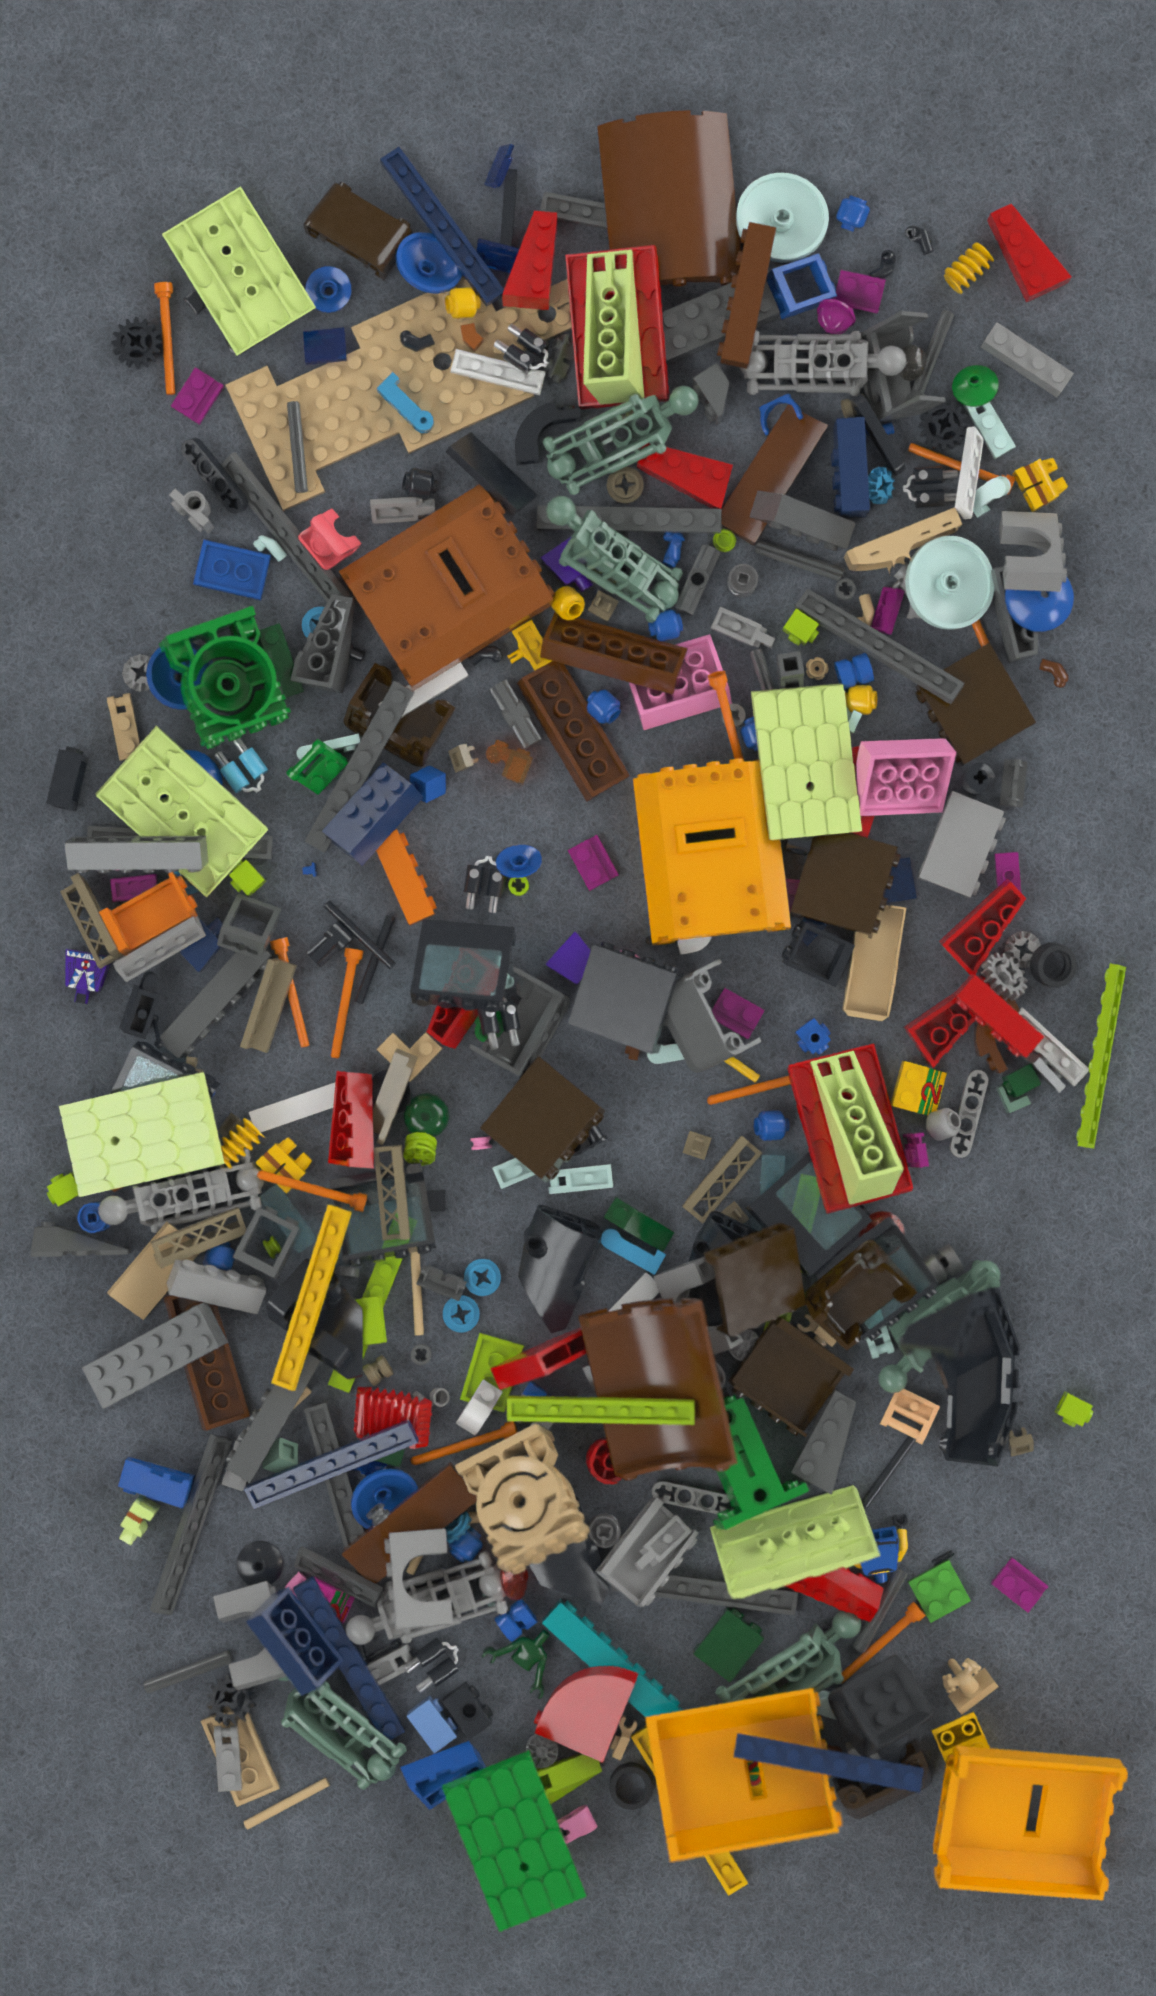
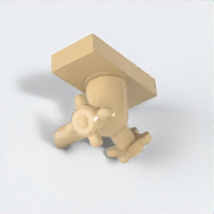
M966 1658L965 1662L962 1663V1666L965 1667L964 1670H962L955 1659H949L948 1666L955 1674V1677L952 1678L951 1674L942 1677L946 1692L950 1693L948 1697L961 1715L999 1687L985 1668L981 1670V1666L969 1658Z

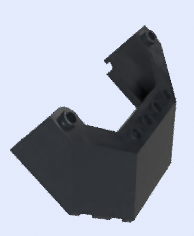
M992 1287L969 1293L907 1325L904 1334L899 1339V1347L905 1355H911L914 1349L930 1350L931 1356L935 1360L936 1369L940 1373L942 1384L945 1386L948 1394L947 1429L939 1443L945 1460L998 1467L1017 1414L1018 1402H1013V1388H1018L1019 1370L1014 1369L1015 1356L1020 1355V1345L999 1287Z

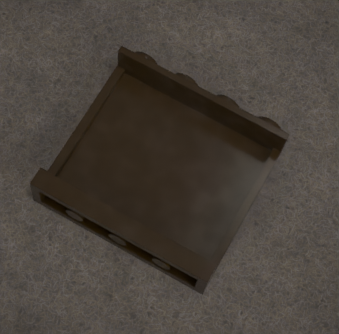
M990 643L943 669V671L964 683L962 690L952 704L947 703L923 687L916 686L917 691L915 695L921 704H926L929 710L926 712L928 718L933 724L937 723L941 730L938 732L940 738L946 739L956 751L954 762L956 764L960 762L961 766L1036 723Z
M850 833L813 836L810 851L790 911L791 916L801 918L802 916L868 935V938L872 939L873 933H878L881 920H878L879 912H884L888 898L884 897L886 889L891 890L894 876H891L893 867L897 868L901 855L897 854L898 847Z
M538 1056L480 1128L547 1183L558 1175L560 1166L573 1157V1150L578 1144H583L587 1140L588 1132L591 1128L600 1124L604 1118L605 1110Z
M780 1222L704 1253L705 1262L713 1265L723 1320V1324L716 1327L717 1331L729 1337H735L742 1331L757 1328L761 1323L776 1320L778 1316L795 1312L797 1308L806 1305L793 1227Z
M778 1316L776 1320H772L728 1382L733 1386L732 1391L739 1397L746 1395L751 1399L750 1404L760 1411L763 1408L769 1411L768 1416L778 1424L780 1421L786 1423V1429L795 1436L800 1433L806 1437L808 1434L804 1430L844 1375L849 1377L854 1369L787 1320Z

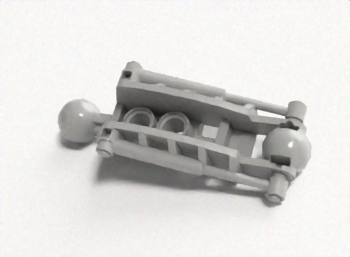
M755 330L748 369L740 368V370L744 374V379H749V382H747V393L749 395H756L758 390H796V392L849 393L851 396H857L860 394V389L868 381V368H879L880 372L889 376L897 375L904 369L906 357L904 352L896 346H887L879 354H868V341L861 339L859 331H852L850 334L759 335V332ZM759 341H776L775 345H758ZM782 341H793L792 345H783ZM800 343H810V344H809V345H801ZM818 343H827V345H818ZM763 351H774V373H764L768 361ZM797 352L809 353V359H797ZM824 355L827 357V364L819 368L816 361L818 357ZM848 355L851 359L850 364L843 368L840 366L839 361L842 356ZM797 364H809V373H797ZM774 379L775 384H759L757 380ZM782 380H792L793 385L782 384ZM810 380V383H800V381ZM818 381H828V383H818ZM836 381H845L846 384L836 383Z
M244 1148L245 1157L237 1154L242 1164L232 1166L231 1169L229 1167L225 1168L221 1164L218 1165V1170L208 1172L206 1168L199 1169L200 1174L190 1175L189 1172L182 1173L183 1177L173 1179L172 1176L164 1177L165 1182L156 1183L154 1180L134 1184L132 1186L134 1199L124 1201L121 1197L109 1196L102 1200L98 1211L101 1220L109 1225H118L126 1219L128 1214L138 1212L140 1223L150 1227L151 1232L157 1233L167 1221L175 1226L210 1218L236 1207L239 1209L251 1207L255 1211L258 1207H262L258 1194L262 1193L261 1188L265 1181L257 1177V1173L261 1169L256 1166L255 1161L250 1162V1150ZM238 1170L235 1181L242 1193L231 1195L226 1173ZM204 1178L206 1187L194 1189L192 1180ZM180 1188H184L188 1192V1197L185 1201H179L176 1197V1192ZM207 1191L209 1200L197 1202L195 1194ZM157 1193H161L165 1197V1203L160 1207L156 1206L153 1202V1198ZM250 1196L249 1201L232 1205V1200ZM226 1202L227 1206L215 1209L216 1203ZM208 1205V1209L198 1211L199 1207ZM181 1211H191L190 1213L180 1215ZM173 1214V1217L163 1219L164 1215Z
M485 1551L480 1553L479 1559L403 1580L404 1588H410L406 1592L415 1600L421 1602L451 1600L453 1603V1624L395 1630V1624L391 1625L390 1610H394V1603L389 1601L388 1587L392 1586V1582L388 1581L384 1583L385 1591L377 1603L380 1616L372 1619L365 1615L354 1616L347 1623L346 1635L354 1644L362 1645L370 1642L375 1632L385 1629L389 1640L401 1637L402 1643L407 1644L411 1642L412 1638L461 1624L464 1620L497 1611L500 1615L505 1614L508 1611V1607L503 1598L507 1596L508 1578L503 1571L497 1568L496 1564H491L490 1553ZM480 1564L484 1567L467 1574L464 1570ZM461 1571L460 1575L448 1577V1574ZM480 1577L479 1588L486 1597L474 1600L468 1581ZM444 1578L443 1580L432 1583V1581ZM427 1583V1585L415 1588V1586ZM448 1588L450 1597L437 1600L435 1592ZM494 1601L496 1602L493 1606L480 1610L477 1609V1607L486 1605ZM474 1610V1612L461 1615L463 1612Z

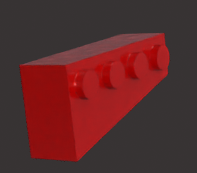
M1012 204L990 213L987 221L1026 303L1070 281L1072 276Z

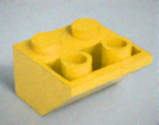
M974 1711L931 1730L945 1764L948 1755H954L953 1748L955 1746L990 1748Z

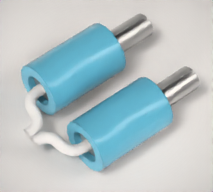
M239 738L233 742L241 752L238 758L254 780L261 777L257 788L245 789L250 784L236 763L234 761L229 763L221 751L218 754L216 753L215 757L223 767L220 769L221 774L235 793L241 790L244 792L255 791L257 793L261 790L260 785L264 781V774L268 771V768L252 747L247 749Z

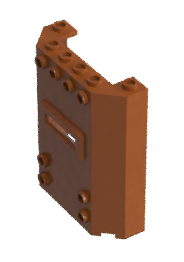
M480 484L339 571L413 691L546 610L554 602L553 597L555 593L549 584L545 585L539 574L542 572V569L535 559L531 561L527 555L530 550L523 540L519 542L515 536L518 532L511 520L506 522L503 517L505 511L499 501L494 503V497ZM446 549H448L473 589L472 592L465 596L439 556Z

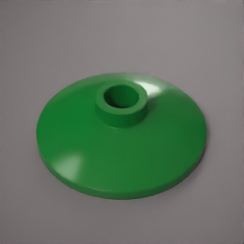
M981 365L968 366L962 369L955 376L952 383L955 398L961 404L970 407H978L989 403L996 396L999 387L996 374L988 367Z

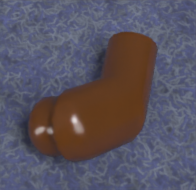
M1041 659L1039 670L1052 673L1055 678L1054 685L1059 688L1064 687L1069 677L1063 666L1057 662Z

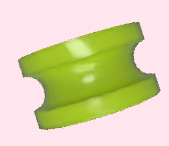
M525 877L511 878L508 887L512 894L521 896L528 891L529 883ZM516 879H521V882L525 883V888H521V892H516V888L512 887V883H516Z
M271 1236L269 1241H262L272 1259L276 1258V1254H280L282 1249L274 1236Z

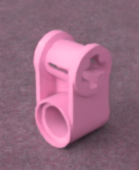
M587 1805L580 1806L557 1820L559 1827L566 1830L567 1834L563 1836L566 1844L580 1836L589 1834L598 1827Z

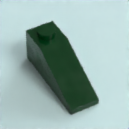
M280 623L259 630L264 651L273 663L276 681L280 682L281 687L279 689L281 694L288 698L304 692L302 684L291 681L294 660Z
M616 1196L604 1214L605 1219L662 1252L675 1233Z

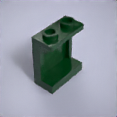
M726 1606L724 1613L705 1638L694 1647L693 1654L728 1682H731L764 1640V1636L761 1633L763 1629L752 1621L749 1624L742 1619L744 1614L733 1607L731 1610Z

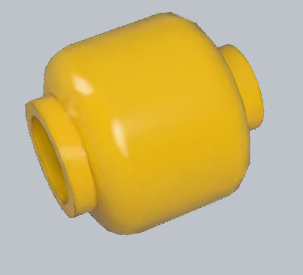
M470 287L451 289L449 295L445 297L446 311L454 319L474 317L477 309H480L481 306L479 295H476Z
M563 586L555 592L554 602L551 605L552 609L562 619L573 620L582 614L585 601L573 587Z
M856 685L850 687L848 693L845 692L846 706L850 712L855 710L862 715H869L873 709L877 708V691H874L872 686Z

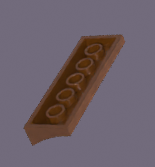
M790 404L786 406L722 509L721 526L732 531L735 535L753 546L768 525L749 517L757 491L786 495L828 428L827 424L803 412V419L799 420L794 408Z
M555 612L542 640L540 657L673 695L688 648L581 618L565 620Z
M552 661L522 677L517 682L519 689L586 802L630 776L598 721L587 712L588 704L564 664Z
M174 1295L163 1297L170 1320L204 1303ZM209 1304L226 1337L217 1305ZM228 1343L184 1366L202 1430L207 1431L250 1417Z
M450 1461L395 1506L383 1522L376 1526L372 1525L345 1547L342 1555L365 1579L376 1584L387 1575L386 1563H390V1553H385V1539H389V1533L443 1529L477 1501V1496L469 1493L463 1476L458 1474L457 1469Z

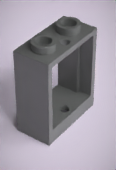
M237 894L220 929L217 945L261 960L278 925L282 908ZM237 913L267 923L268 925L263 935L260 936L231 926Z
M268 1206L265 1209L258 1207L233 1257L278 1279L303 1229L298 1227V1221L288 1216L284 1220L277 1216L278 1211ZM263 1216L292 1230L274 1266L245 1252Z

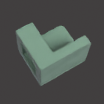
M1002 1085L996 1087L1007 1113H1012L1031 1104L1027 1095L1022 1094L1019 1097L1012 1098L1011 1095L1008 1096Z
M279 1437L275 1440L262 1462V1468L278 1473L298 1465V1444Z

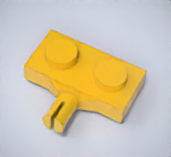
M532 620L512 631L518 642L519 649L507 655L511 664L524 657L535 671L552 662L540 657L543 638Z

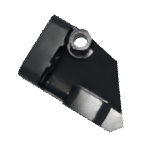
M538 1205L529 1227L526 1228L523 1234L524 1245L518 1278L552 1334L566 1329L582 1293L585 1275L602 1237L600 1227L595 1222L546 1205ZM534 1237L539 1238L537 1242L529 1241Z
M711 1211L702 1228L697 1233L689 1262L704 1257V1253L758 1231L719 1211ZM715 1277L702 1285L693 1287L689 1294L691 1299L702 1302L707 1326L723 1324Z
M306 1258L270 1298L266 1306L269 1319L287 1332L311 1260L309 1258ZM333 1272L330 1283L335 1285L327 1289L308 1351L346 1379L361 1377L363 1372V1309L342 1286L338 1275Z
M575 1496V1499L578 1501L579 1504L578 1510L579 1512L583 1513L580 1500L578 1497ZM511 1527L512 1532H525L532 1529L518 1530ZM587 1534V1539L579 1543L573 1542L567 1545L566 1550L547 1555L546 1560L543 1562L528 1565L541 1586L601 1604L609 1592L607 1581L595 1572L601 1564L598 1549L590 1539L589 1534Z

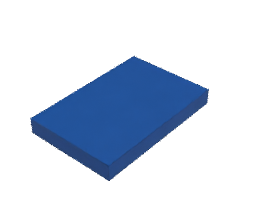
M203 539L193 585L261 601L271 555Z

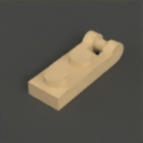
M130 693L123 694V697L118 698L114 696L107 697L120 761L126 760L140 744ZM125 706L126 712L118 714L117 707Z

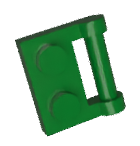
M316 739L312 744V748L294 767L291 766L286 773L292 780L298 781L319 795L348 764L347 758L324 742ZM319 753L322 754L305 773H302Z

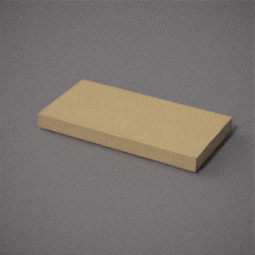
M167 1221L151 1241L178 1231V1229ZM183 1235L180 1244L191 1239ZM151 1241L107 1292L109 1296L143 1320L167 1293V1281L174 1265L173 1263L160 1268L156 1263ZM169 1242L158 1245L160 1252L174 1246V1244ZM199 1253L183 1260L193 1261Z
M248 1714L245 1715L246 1722H243L241 1719L238 1720L242 1790L230 1791L236 1807L280 1789L252 1719ZM210 1716L201 1720V1723L216 1757L214 1726L229 1728L230 1725L234 1724L230 1722L229 1726H225L223 1721L219 1724L215 1717ZM223 1737V1743L231 1742V1737Z

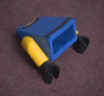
M894 1514L892 1521L897 1526V1530L895 1526L871 1530L880 1556L854 1565L858 1569H863L864 1575H873L876 1583L887 1581V1572L897 1570V1563L902 1561L908 1549L907 1530L904 1529L908 1518L905 1514H903L904 1520L901 1524L897 1522V1515Z

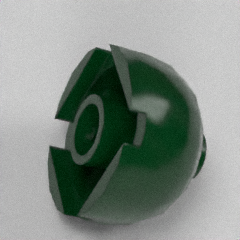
M422 1093L413 1097L403 1113L404 1123L408 1131L411 1133H427L433 1137L440 1135L446 1129L450 1119L449 1109L445 1101L438 1095L431 1093Z

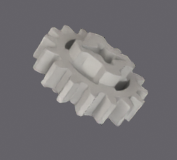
M997 952L994 955H990L984 961L985 963L981 965L984 969L981 974L986 976L984 983H989L990 988L994 989L996 994L1002 995L1004 1000L1009 998L1013 1001L1025 993L1024 991L1027 989L1025 983L1028 980L1022 976L1025 972L1019 970L1020 964H1014L1012 957L1007 959L1005 953L999 955Z

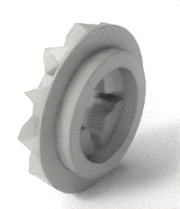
M139 654L130 657L124 664L122 675L128 687L139 692L150 690L146 676H141L137 680V674L132 668L141 669L144 666V672L146 673L151 657Z
M1020 931L1008 938L1005 944V955L1007 959L1012 957L1014 964L1019 963L1020 966L1018 968L1030 967L1034 951L1041 944L1039 939L1032 933ZM1028 941L1027 949L1030 950L1032 954L1025 953L1023 956H1021V959H1019L1020 950H1018L1014 946H1023L1024 943Z

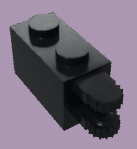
M152 971L144 973L139 986L134 984L119 1026L123 1033L142 1039L147 1037L161 997L156 992L159 977Z

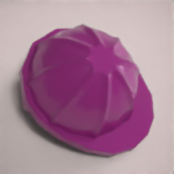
M825 299L819 303L817 309L818 322L825 332L843 334L850 326L854 325L856 318L852 307L835 299Z

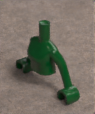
M543 1629L535 1640L523 1636L498 1650L490 1646L483 1650L482 1658L486 1654L493 1655L489 1663H494L496 1657L512 1652L515 1649L517 1650L511 1655V1658L523 1669L531 1671L532 1667L539 1662L535 1683L531 1685L530 1694L533 1690L538 1689L541 1692L538 1694L537 1699L543 1697L544 1685L542 1684V1678L547 1661V1653L542 1648V1644L550 1636L546 1630Z

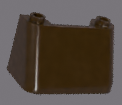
M343 182L339 184L334 183L304 222L303 226L306 234L314 239L320 235L321 241H327L363 263L364 267L375 271V276L385 281L396 263V252L404 238L413 234L410 229L411 224L400 217L397 220L351 192V187Z
M374 663L348 704L344 724L349 730L362 737L379 709L378 704L384 700L392 685L393 676L387 667ZM437 699L432 705L429 703L423 704L400 719L384 749L414 766H424L456 707L444 699Z
M867 1240L811 1285L804 1296L813 1321L843 1348L849 1350L861 1340V1324L893 1298L899 1303H905L911 1300L918 1292L913 1283L874 1240Z
M912 1740L905 1744L906 1754L904 1758L900 1759V1762L904 1765L924 1768L920 1789L923 1790L932 1782V1773L916 1740ZM841 1777L832 1779L841 1803L848 1814L854 1819H862L916 1793L877 1784L863 1790L857 1780L853 1782Z

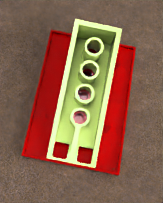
M655 245L565 255L579 408L591 409L618 406L629 401L630 396L633 394H638L640 399L656 395L659 402L669 401L657 248Z
M874 1043L788 1065L789 1080L797 1103V1110L808 1143L809 1154L826 1214L911 1192L913 1184Z

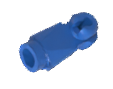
M664 532L663 540L669 543L662 564L669 568H674L678 561H680L682 541H685V538L681 533Z

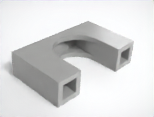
M1002 511L999 525L1000 544L1029 545L1044 553L1037 557L1006 556L1003 570L1004 589L1061 591L1062 582H1066L1067 568H1063L1065 566V553L1061 552H1063L1064 539L1060 538L1062 523H1058L1057 513Z
M704 1256L667 1269L655 1275L654 1280L662 1299L673 1298L674 1303H681V1299H689V1294L693 1287L715 1278V1273L711 1264L705 1262ZM707 1326L713 1355L729 1350L743 1342L740 1334L735 1337H729L717 1331V1326Z
M446 1529L389 1533V1539H385V1553H390V1563H386L387 1577H392V1586L388 1587L389 1601L394 1603V1610H390L391 1625L395 1624V1630L452 1625L451 1600L432 1602L415 1600L406 1592L402 1582L403 1570L412 1559L419 1556L447 1553Z
M265 1581L213 1596L218 1619L224 1623L245 1616H251L273 1593L277 1592L275 1586L271 1587V1584ZM266 1648L254 1657L229 1664L233 1686L238 1691L287 1677Z

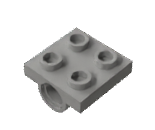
M174 489L169 494L173 500L171 502L173 508L183 517L187 514L191 525L200 533L204 530L209 534L214 529V526L208 519L211 513L210 505L200 492L190 491L183 496L177 489ZM201 503L198 509L192 510L195 504Z

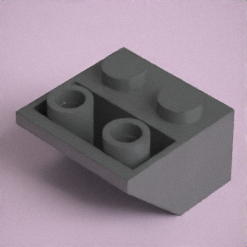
M717 363L695 376L692 383V389L698 395V403L701 402L705 408L703 412L710 423L714 421L716 426L721 423L729 387V381Z

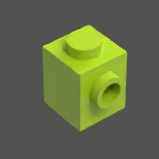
M796 608L782 631L789 635L788 639L797 646L801 643L805 646L808 641L812 643L819 634V631L816 630L819 624Z
M240 860L231 870L232 873L229 874L233 879L230 884L238 892L243 890L249 897L266 882L248 860L244 862Z
M74 1172L66 1176L63 1173L51 1179L52 1184L47 1186L49 1200L52 1204L56 1203L58 1207L79 1196Z
M1064 1391L1054 1412L1064 1417L1062 1420L1064 1423L1075 1427L1076 1424L1083 1427L1084 1423H1088L1093 1415L1091 1410L1093 1406Z

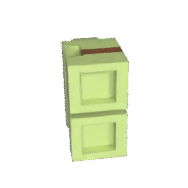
M140 1495L134 1501L120 1525L124 1530L119 1539L131 1545L137 1536L141 1538L148 1528L145 1519L151 1521L161 1505Z

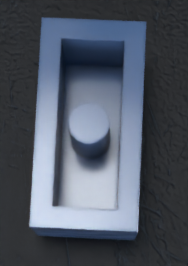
M429 1695L408 1711L407 1718L435 1754L457 1737L458 1732L456 1729H458V1726L451 1717L447 1718L442 1712L444 1707L437 1698L433 1700Z

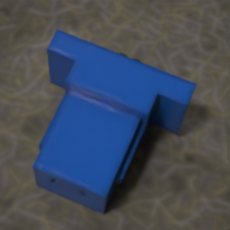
M316 863L302 868L304 875L313 874V877H317Z

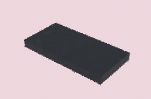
M472 432L450 445L445 451L492 497L499 501L510 514L514 515L536 498L537 494Z

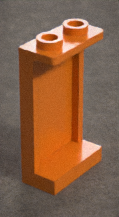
M170 872L168 873L170 878L113 910L105 908L99 912L118 951L124 956L189 918L198 916L195 910L198 906L192 895H187L185 891L187 884L181 875L177 876L175 873Z

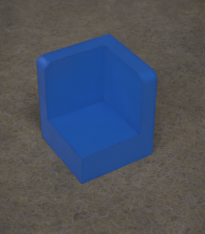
M427 766L410 774V783L423 796L421 801L427 803L446 793V773L432 766Z

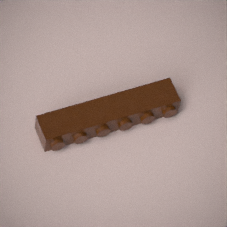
M749 222L748 229L743 228L740 242L745 243L743 252L738 251L736 265L740 266L739 274L733 275L731 288H735L734 297L729 296L726 309L731 311L729 320L724 319L722 333L726 334L725 342L719 343L717 356H721L720 364L748 369L776 227Z

